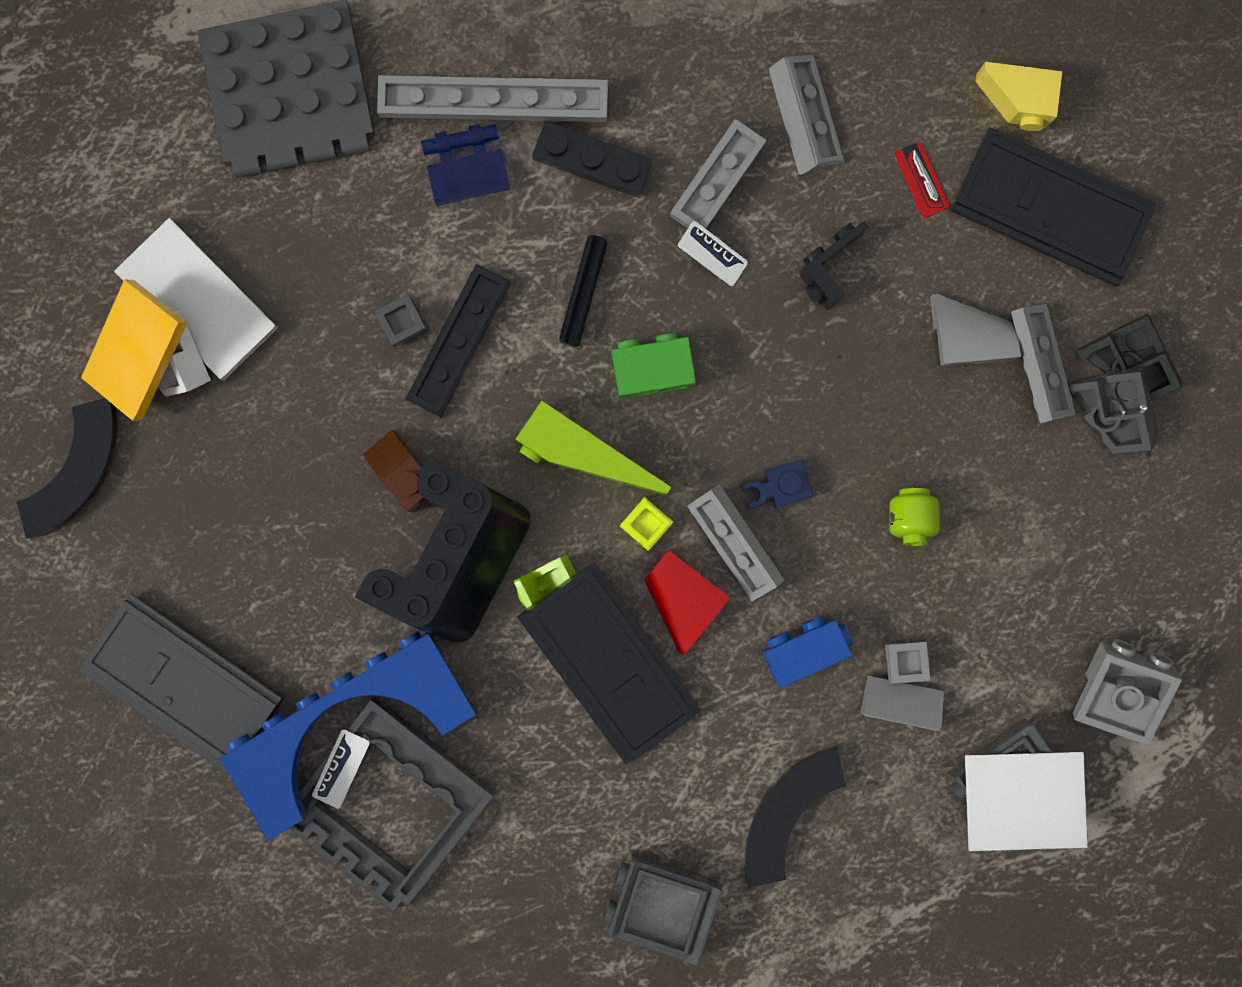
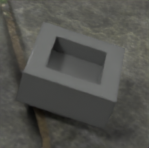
M408 294L374 311L393 348L427 331L421 316Z

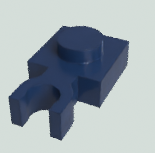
M803 460L764 471L767 479L766 483L762 484L754 481L741 485L742 491L748 488H755L759 492V498L756 502L746 504L748 509L762 505L770 497L773 498L775 508L814 496Z

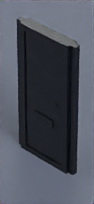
M989 127L950 211L1118 287L1147 228L1156 203Z
M595 562L585 566L517 616L625 765L631 760L633 761L701 711Z

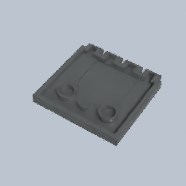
M347 0L197 30L223 163L227 167L232 166L235 178L262 173V159H266L269 171L300 165L298 152L302 151L307 164L337 158L336 144L341 145L344 156L370 151L368 138L375 137V131Z

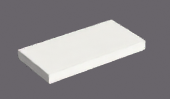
M170 218L114 271L123 281L135 280L173 311L180 309L184 320L188 322L187 327L202 361L220 380L225 381L278 329L264 312Z

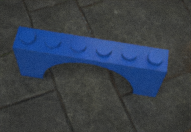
M419 631L400 641L398 644L401 650L390 657L384 651L365 662L364 664L368 670L354 677L349 672L330 683L333 691L321 698L317 692L311 694L296 704L299 709L298 712L287 718L284 717L283 713H280L261 724L264 732L251 739L248 733L226 745L230 752L220 757V760L267 841L309 816L303 805L298 787L299 756L306 736L313 725L325 712L335 705L353 697L366 695L395 698L422 712L436 726L441 735L446 734L477 714L431 634L422 637Z

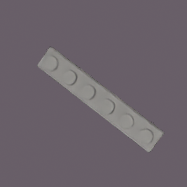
M378 75L377 114L380 118L607 122L608 80Z

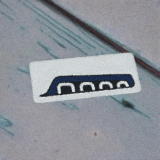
M696 221L691 223L678 243L679 248L730 286H734L748 264L746 259Z
M345 729L341 730L312 796L339 809L370 742Z

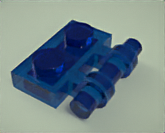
M480 124L469 126L467 131L447 135V131L435 133L436 138L421 141L425 156L439 153L441 163L427 166L436 206L511 190L502 150L486 152L485 142L499 139L496 124L481 127ZM473 145L475 155L453 160L451 150Z

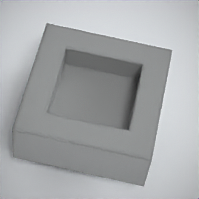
M927 642L885 645L889 684L931 681Z

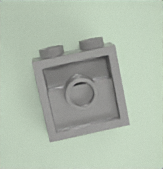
M1115 639L1112 644L1101 641L1086 671L1088 682L1072 713L1073 717L1081 723L1149 746L1182 678L1176 667L1173 666L1174 662L1163 654L1151 652L1150 656L1146 657L1136 653V648L1123 640Z

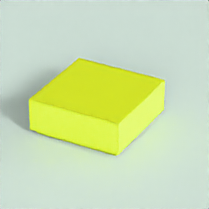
M644 497L621 523L620 527L649 551L672 525L673 521Z

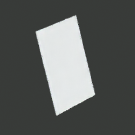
M1083 752L965 755L969 851L1087 848Z

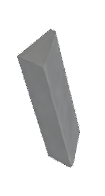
M814 55L783 57L769 68V73L798 173L806 175L842 165L845 161Z

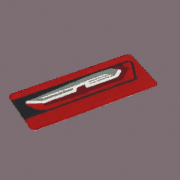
M917 142L894 153L895 159L921 217L926 218L949 208L948 200L922 143Z

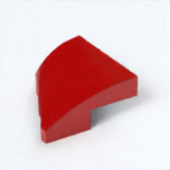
M669 550L666 551L644 580L678 651L682 655L686 654L730 599L729 596Z

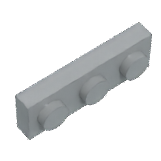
M735 119L670 212V217L686 228H689L691 223L696 221L707 230L761 152L767 140Z
M1047 304L1022 307L1011 311L1024 360V370L1028 376L1033 395V405L1037 411L1040 423L1076 415Z
M720 484L687 506L751 601L770 592L785 581Z

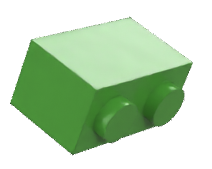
M678 333L664 334L656 337V343L641 345L640 339L627 340L618 343L619 349L611 350L619 400L695 387L696 380L688 337L679 339Z

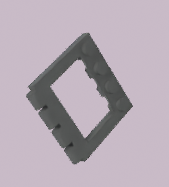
M373 698L347 731L368 740L371 745L448 804L456 813L450 818L449 822L417 863L408 871L321 801L312 796L329 759L330 752L300 790L303 805L309 816L289 829L305 842L313 832L316 833L319 837L311 847L335 866L345 856L349 862L342 869V872L365 890L375 880L380 885L372 895L390 910L394 911L401 902L406 906L411 903L495 793L387 707Z

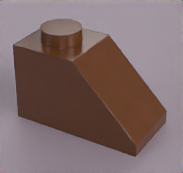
M393 430L388 432L363 454L381 482L406 511L414 513L428 501L420 494L417 487V479L423 464Z

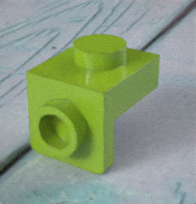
M567 554L514 580L519 600L526 608L576 574Z

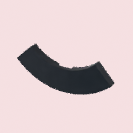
M106 398L72 407L74 436L64 466L56 477L42 490L26 499L17 501L26 539L45 535L61 527L75 517V514L90 498L95 496L108 473L107 468L113 447L116 446L117 437L116 409Z
M836 747L821 750L791 766V769L771 785L762 797L755 810V815L746 838L744 855L748 888L786 880L785 850L789 835L797 819L810 804L821 796L835 789L846 787Z

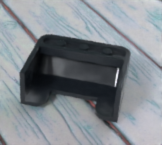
M428 456L419 473L417 487L420 494L426 500L445 509L409 580L391 570L377 569L370 572L364 578L355 598L411 627L451 642L460 643L470 639L477 631L530 529L531 515L528 509L521 503Z

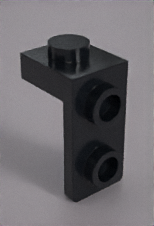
M865 221L856 227L849 223L833 236V239L836 241L835 244L826 251L820 246L803 259L806 266L799 275L808 285L805 287L807 295L817 306L823 304L829 310L845 295L824 269L823 265L865 233L869 227Z

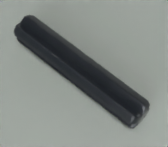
M589 235L587 237L559 336L560 343L570 347H578L580 344L606 251L607 240L600 236Z

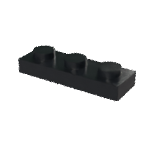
M548 121L544 122L532 154L534 161L640 198L653 159Z

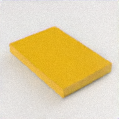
M124 280L81 378L132 421L143 420L188 322L135 280Z

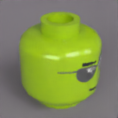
M906 488L899 490V495L893 497L889 503L890 533L895 537L903 538V545L906 546L927 545V538L938 535L941 530L940 501L935 496L930 495L929 489Z

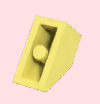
M985 62L976 74L975 82L1008 123L1018 124L1021 129L1026 131H1040L1043 128H1047L1057 117L1062 71Z

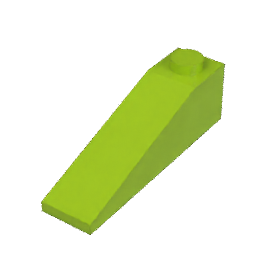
M543 401L540 402L516 438V441L523 445L519 452L536 464H539L541 459H544L553 465L662 495H667L671 489L669 485Z

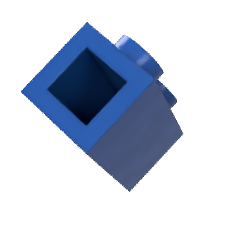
M823 615L803 623L804 631L789 636L788 631L766 640L768 647L762 649L761 652L776 685L783 688L851 657L852 654L848 647L853 645V640L845 624L838 625L837 621L831 618L825 621Z

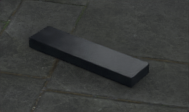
M478 264L475 265L405 398L407 401L440 418L442 417L511 285L509 280Z

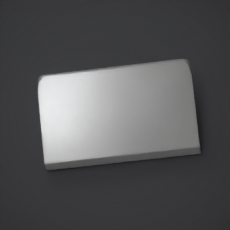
M867 675L860 713L867 717L941 731L944 691L908 683L889 684L888 679Z

